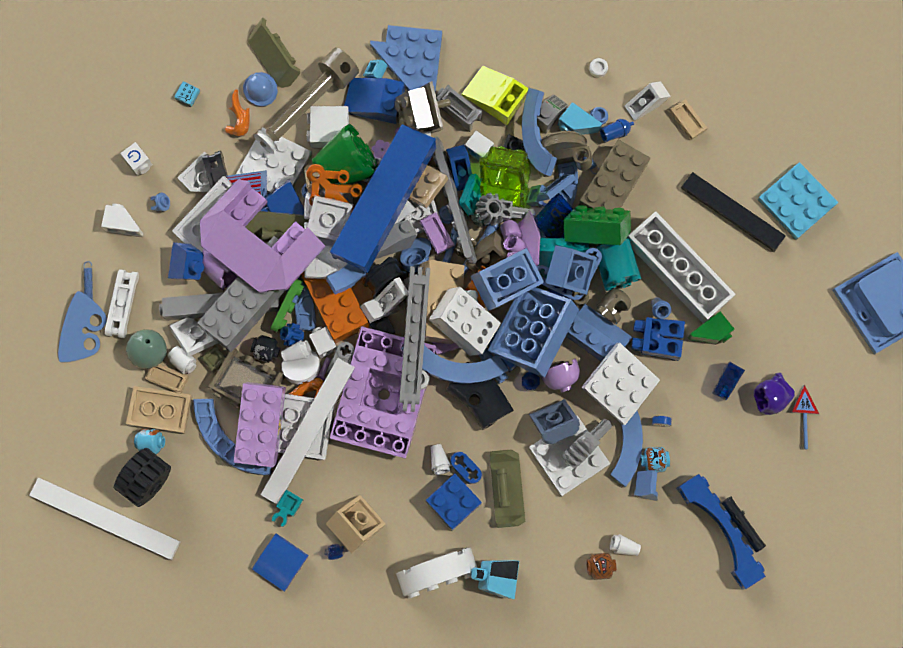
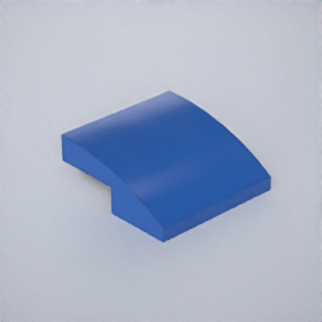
M276 533L252 570L285 592L309 555Z

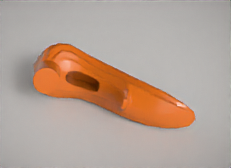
M235 89L232 95V107L229 109L236 114L237 123L235 127L226 126L225 132L235 136H244L249 129L250 109L244 110L241 107L238 89Z
M314 378L310 382H302L303 384H297L299 386L289 394L303 396L308 392L316 391V397L324 381L320 378Z

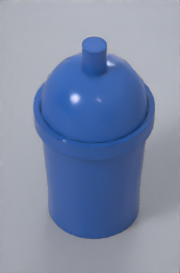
M618 119L616 122L601 128L600 135L602 140L608 142L627 136L634 122L629 123L625 119Z

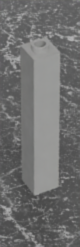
M223 293L162 298V304L159 305L160 315H163L166 321L202 318ZM280 297L267 312L279 311Z

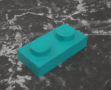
M477 173L470 174L459 201L460 206L467 215H474L475 205L479 202V198L485 188Z

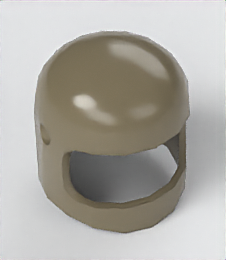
M611 289L597 304V309L608 320L618 324L621 320L619 313L630 309L631 300L622 290Z

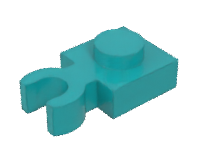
M286 489L276 506L281 510L273 515L272 521L275 522L278 517H282L283 522L280 526H286L288 522L287 516L291 515L294 517L304 500Z

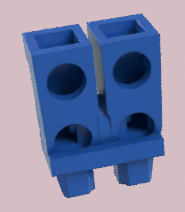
M646 317L645 320H635L633 332L643 333V339L633 338L631 349L641 351V355L664 357L679 361L682 354L685 321L652 319L650 317Z

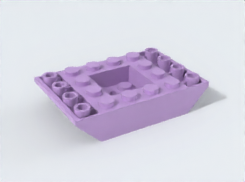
M361 326L351 365L355 369L343 389L330 439L406 459L426 388L420 391L419 405L415 404V412H410L411 404H407V412L403 411V403H399L403 362V351L401 348L404 346V337ZM424 343L435 354L436 346ZM387 390L390 396L388 399L382 400L379 398V392Z

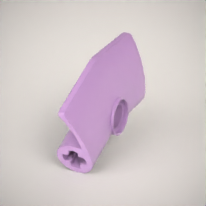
M529 210L518 224L513 220L503 222L500 230L504 238V248L508 251L507 257L527 248L537 267L539 265L540 232L531 211Z

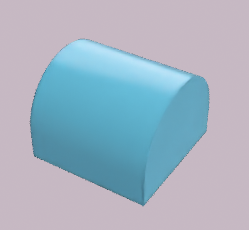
M381 59L371 60L363 76L365 78H382L388 66Z

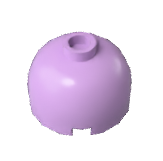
M576 358L572 359V364L566 361L550 367L545 378L542 377L545 385L553 390L560 389L561 393L572 389L571 385L577 382L580 374Z

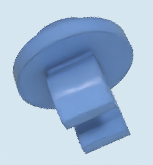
M158 193L156 196L151 197V200L156 203L154 207H151V210L164 212L169 209L170 199L165 193Z

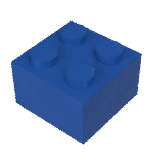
M453 474L426 499L427 504L452 531L482 504L456 474Z

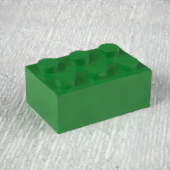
M581 205L575 207L564 219V237L566 242L621 245L631 233V211L624 210V208H614L611 210L605 207L587 208V206Z

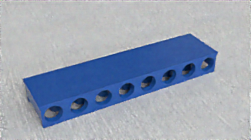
M403 124L400 126L330 250L334 259H339L363 270L366 274L368 273L436 150L435 138Z

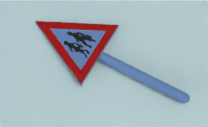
M804 385L791 412L803 413L804 449L807 450V414H819Z

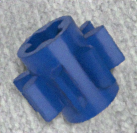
M287 323V326L281 329L280 338L285 341V346L290 347L300 340L303 341L304 332L299 329V324Z

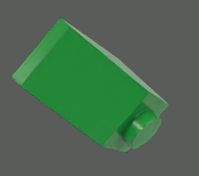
M720 311L694 330L687 338L689 341L717 344L720 341L725 343L732 337L730 333L735 329Z

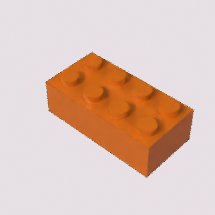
M305 270L303 271L301 276L335 344L359 333L361 326L369 328V323L351 288L334 294L326 279L305 278Z

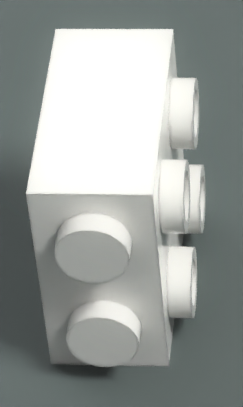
M348 106L310 107V113H307V124H310V130H307V142H310L311 148H323L341 128L349 124Z

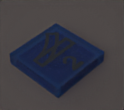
M558 193L550 199L534 218L535 223L547 238L564 239V219L571 213L573 208Z

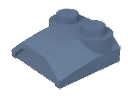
M565 399L529 414L541 435L542 441L546 444H555L562 439L575 435L579 430V419Z

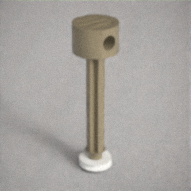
M335 47L318 63L323 74L266 129V134L259 129L257 130L258 134H253L257 142L269 153L274 154L273 150H278L274 141H279L332 85L343 89L359 74L357 65L343 50Z

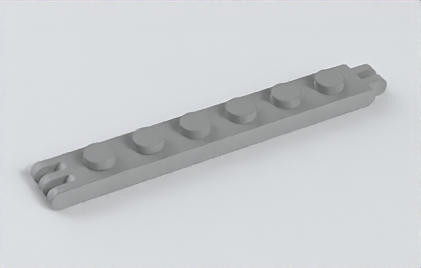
M436 136L434 137L436 139V155H433L436 166L439 165V172L448 177V181L442 190L445 198L449 200V204H447L449 213L453 214L454 217L452 225L459 235L456 239L459 247L463 249L464 256L471 264H474L477 258L463 210L459 204L460 200L442 141Z
M410 266L399 403H403V411L406 412L407 404H411L410 412H415V404L419 405L430 279V268H426L425 275H422V267H418L417 275L414 274V266Z

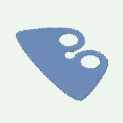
M80 291L72 298L64 320L58 350L60 362H71L94 355L100 348V340L97 335L93 333L84 334L82 329L87 327L92 331L101 330L106 324V315L91 298ZM98 314L101 316L102 323L99 326H92L90 324L92 315ZM87 338L95 340L96 346L94 349L87 350L84 347V341Z

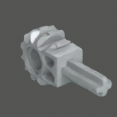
M488 193L486 196H481L479 198L480 202H477L475 205L479 208L475 211L476 214H480L478 220L484 219V225L490 223L491 226H494L497 222H505L512 218L523 219L529 210L534 219L536 216L534 209L512 207L513 201H506L503 198L499 200L498 194L492 195ZM489 206L493 208V213L489 210Z
M603 419L591 432L587 430L563 453L562 457L565 462L571 467L577 468L600 444L599 440L611 429V422Z

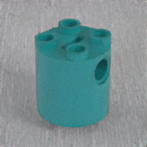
M625 239L621 245L598 244L596 249L602 255L598 268L605 291L615 289L616 286L626 288L631 286L632 282L641 280L629 239Z

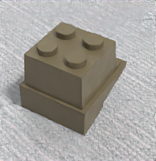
M432 81L395 98V108L399 112L400 126L403 124L419 132L431 131V133L443 129L439 108L448 107L451 103L449 99L437 101Z

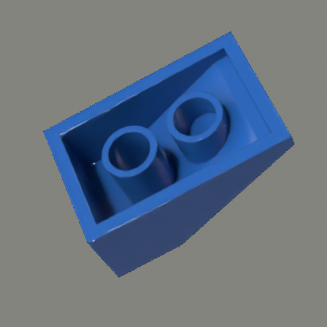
M354 78L349 84L344 106H348L350 115L397 124L399 112L395 108V98L405 92L404 82L387 78Z

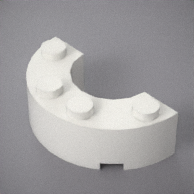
M470 547L415 565L408 570L396 573L403 596H408V599L419 596V591L427 589V592L439 588L438 584L446 582V585L457 582L458 577L470 578L472 569L478 567Z

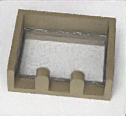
M235 348L231 353H228L209 387L213 390V395L220 399L226 397L230 399L229 403L239 408L241 405L243 383L251 382L280 386L285 376L281 372L277 373L269 366L255 361L251 356L242 354Z

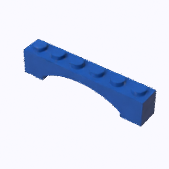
M698 474L676 489L686 504L692 503L698 506L718 524L732 552L734 571L731 574L742 590L747 589L766 577L763 573L765 569L759 561H755L752 556L754 553L748 544L745 545L741 538L743 536L737 527L734 528L731 524L729 513L726 510L723 511L720 507V500L715 493L712 494L708 487L710 485L706 478Z

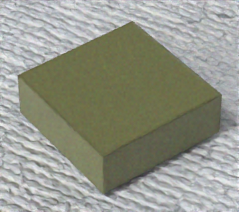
M217 346L201 357L213 373L220 369L226 358Z

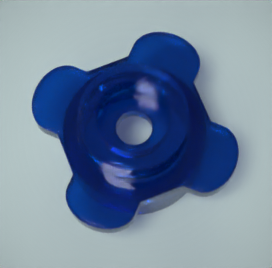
M339 544L330 545L324 554L327 555L328 560L339 559L344 556V546H339Z

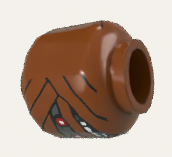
M608 553L592 554L590 559H587V572L594 580L610 579L613 572L617 570L616 560H612Z

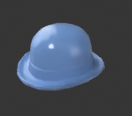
M256 72L250 75L243 85L246 99L256 106L271 104L276 99L278 93L275 80L264 72Z

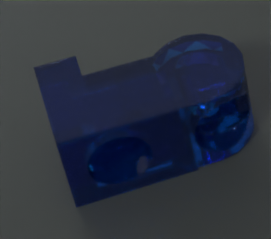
M728 362L712 394L726 401L745 370Z

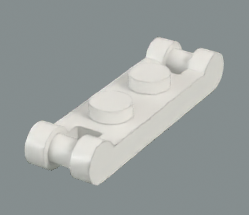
M119 269L105 327L106 336L118 335V338L126 337L135 289L139 280V272L128 273L126 270ZM130 280L129 285L123 284L124 281ZM115 322L120 323L119 328L114 327Z

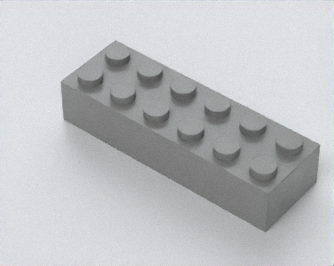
M273 236L267 245L272 248L279 239ZM238 276L197 324L206 334L231 353L285 290H269L259 293Z

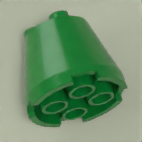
M351 124L341 128L312 158L313 164L321 165L327 171L346 170L349 173V180L346 183H340L338 179H327L331 184L348 185L371 178L376 171L375 168L378 167L368 144H365L362 138L357 136L359 132ZM345 174L340 175L342 179L347 178Z

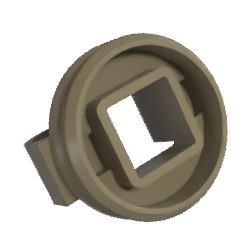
M560 131L548 134L541 139L542 146L552 156L557 158L555 165L575 162L576 167L581 171L588 170L592 166L591 151L589 146L586 145L587 139L582 134L574 131ZM539 171V174L541 176L549 177L548 175H545Z

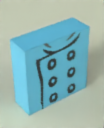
M183 81L174 97L176 100L192 107L200 93V89Z

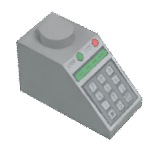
M556 95L546 99L541 104L540 115L537 117L539 129L547 133L569 105Z

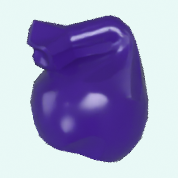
M775 373L772 379L761 382L754 390L757 408L765 415H773L783 411L795 396L794 389L785 381L782 373Z

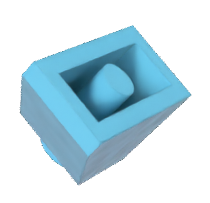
M572 102L559 118L558 126L561 131H574L585 135L598 133L602 123Z

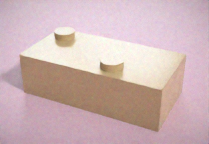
M428 260L420 264L422 275H425L426 268H430L425 341L453 344L454 342L431 323L429 318L448 289L456 287L463 289L464 265Z

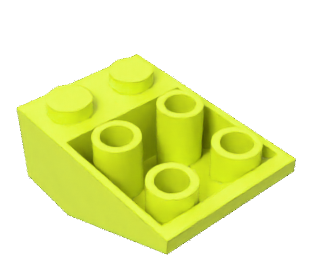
M482 66L463 91L462 96L505 125H508L525 102L529 88L514 78Z

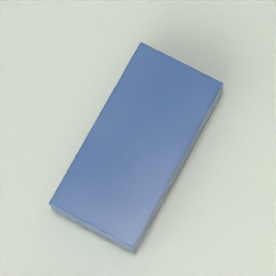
M573 174L560 176L537 194L539 201L553 198L575 181V176Z

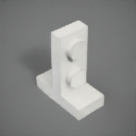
M400 277L396 278L375 299L363 303L360 308L369 322H374L397 313L400 310L398 304L408 296V290Z

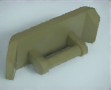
M262 18L250 34L248 43L276 84L281 88L291 86L300 75V69L294 66L296 60L290 55L280 40V36L277 33L272 34L266 26L267 20Z
M259 211L245 228L259 239L270 241L273 236L280 239L294 222H297L304 228V223L309 222V219H304V215Z
M513 450L491 451L490 466L496 527L519 526L526 522L519 453Z

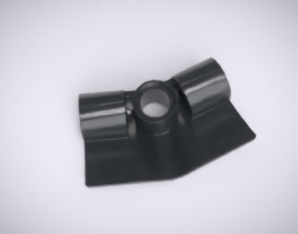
M493 379L471 384L451 382L446 389V392L467 406L482 430H485L500 418L514 411L504 393ZM473 396L478 397L480 403L478 405H471L469 399Z

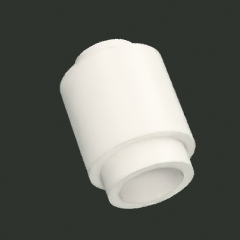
M179 346L174 347L168 354L170 362L183 374L193 372L197 366V360L193 356L188 357L183 348Z

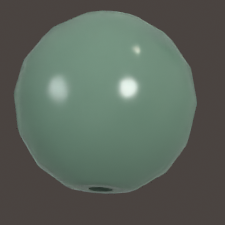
M143 329L131 336L127 343L126 352L133 365L141 369H151L162 363L167 353V346L164 338L158 332Z

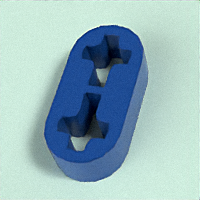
M456 452L452 455V467L466 482L476 484L481 480V470L465 453ZM456 456L459 458L464 457L463 463L466 465L465 468L461 464L455 465ZM467 468L472 472L475 470L478 472L476 480L468 478L470 474L467 472Z

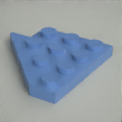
M388 25L386 42L370 41V46L387 64L401 82H404L408 91L418 89L432 81L436 93L442 41L441 30Z

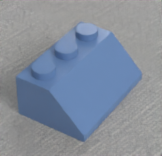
M586 304L577 313L566 334L568 339L601 362L617 342L625 347L632 338V336Z

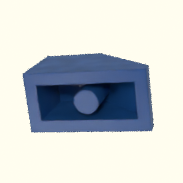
M465 145L446 149L457 191L464 190L469 176L472 174L468 152Z

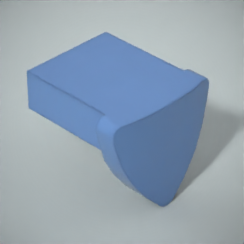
M656 471L637 472L635 496L654 501L658 500Z

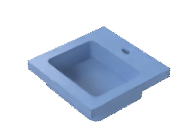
M896 252L832 290L874 355L903 338V259Z

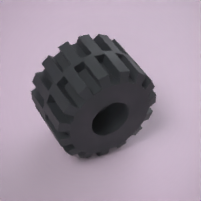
M144 448L131 457L124 465L115 480L113 488L135 506L141 507L150 501L164 485L171 471V466L151 450Z

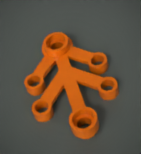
M313 164L307 169L306 176L312 182V193L309 198L311 206L313 205L312 198L315 195L320 196V184L325 189V198L329 199L334 198L335 200L349 203L341 193H351L354 197H359L362 194V186L359 184H331L327 180L338 179L340 183H346L349 180V173L346 170L327 171L318 164ZM317 172L319 176L315 177L312 173ZM345 174L347 178L342 179L340 175ZM358 188L360 191L356 193L353 189Z

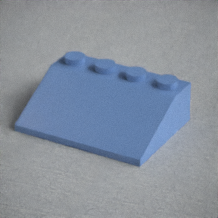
M535 287L514 299L488 351L545 378L579 308L571 299Z

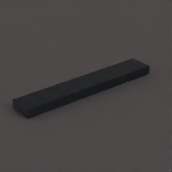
M694 172L690 174L681 189L774 252L786 237L785 234Z

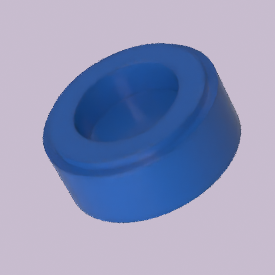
M652 417V425L670 427L672 424L670 417Z

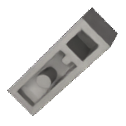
M408 220L394 224L375 259L411 248L418 234Z

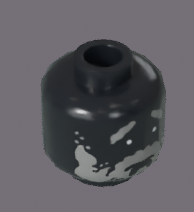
M260 335L258 338H254L250 352L253 353L255 359L269 363L273 358L277 359L280 347H277L278 341L276 339Z

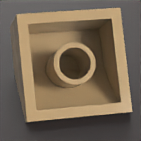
M361 495L339 509L326 523L351 554L386 525Z

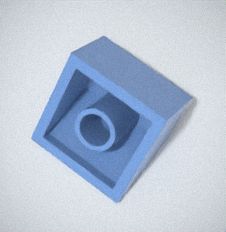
M556 245L545 283L587 295L597 257Z

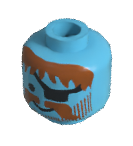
M144 428L135 435L134 445L138 451L148 448L153 453L158 454L161 448L165 446V437H163L158 429Z
M663 447L646 448L644 455L640 457L641 466H645L646 471L665 472L666 468L670 466L669 452L665 451Z

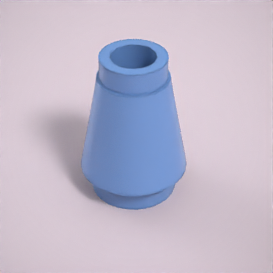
M654 298L651 301L652 312L656 318L665 319L670 315L671 306L668 302L660 298Z

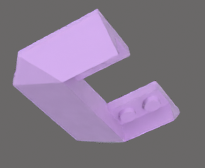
M238 179L200 220L201 247L259 293L269 290H287L325 248V245L308 227L304 229L297 222L292 224L272 248L264 243L245 226L266 205L267 200L256 192L248 181Z

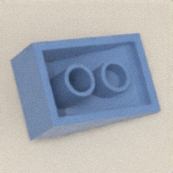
M527 248L471 276L488 311L544 283Z

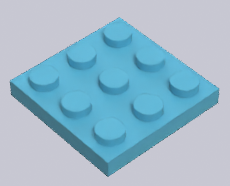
M800 162L758 198V201L796 240L839 203Z

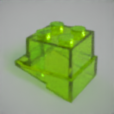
M491 146L487 157L480 158L481 196H486L488 193L492 195L498 194L499 200L503 198L506 201H513V207L525 208L529 196L528 183L531 176L528 153L522 150L506 149L501 146Z

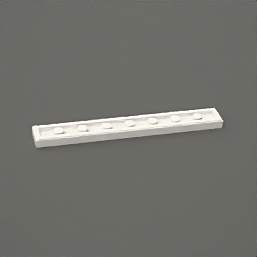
M337 358L262 491L261 495L278 504L353 373L354 366Z
M41 478L37 479L29 495L170 560L173 559L179 547L180 541Z

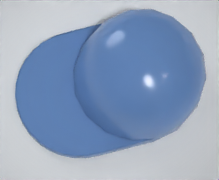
M415 238L411 248L402 250L400 261L406 272L410 273V266H414V274L418 273L420 264L429 260L432 245L428 239Z

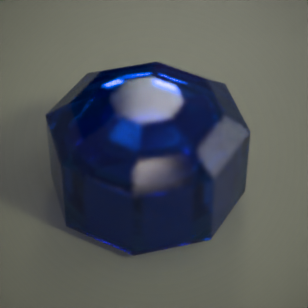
M527 372L521 378V386L526 391H535L540 385V377L534 373Z

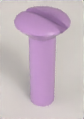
M326 357L316 378L325 380L324 375L331 362L330 358Z

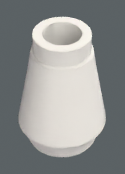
M300 340L281 351L285 362L306 359L312 354L307 340Z
M442 445L431 446V468L434 474L441 475L449 472L451 465Z
M620 534L618 536L613 535L610 542V550L614 551L615 554L639 555L640 544Z

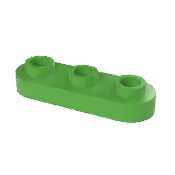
M296 279L291 285L270 330L278 332L286 325L287 320H285L287 313H292L296 304L293 300L296 295L300 296L304 288L301 285V280Z

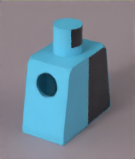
M482 561L481 568L474 567L472 569L471 578L479 580V590L501 598L515 599L519 561Z

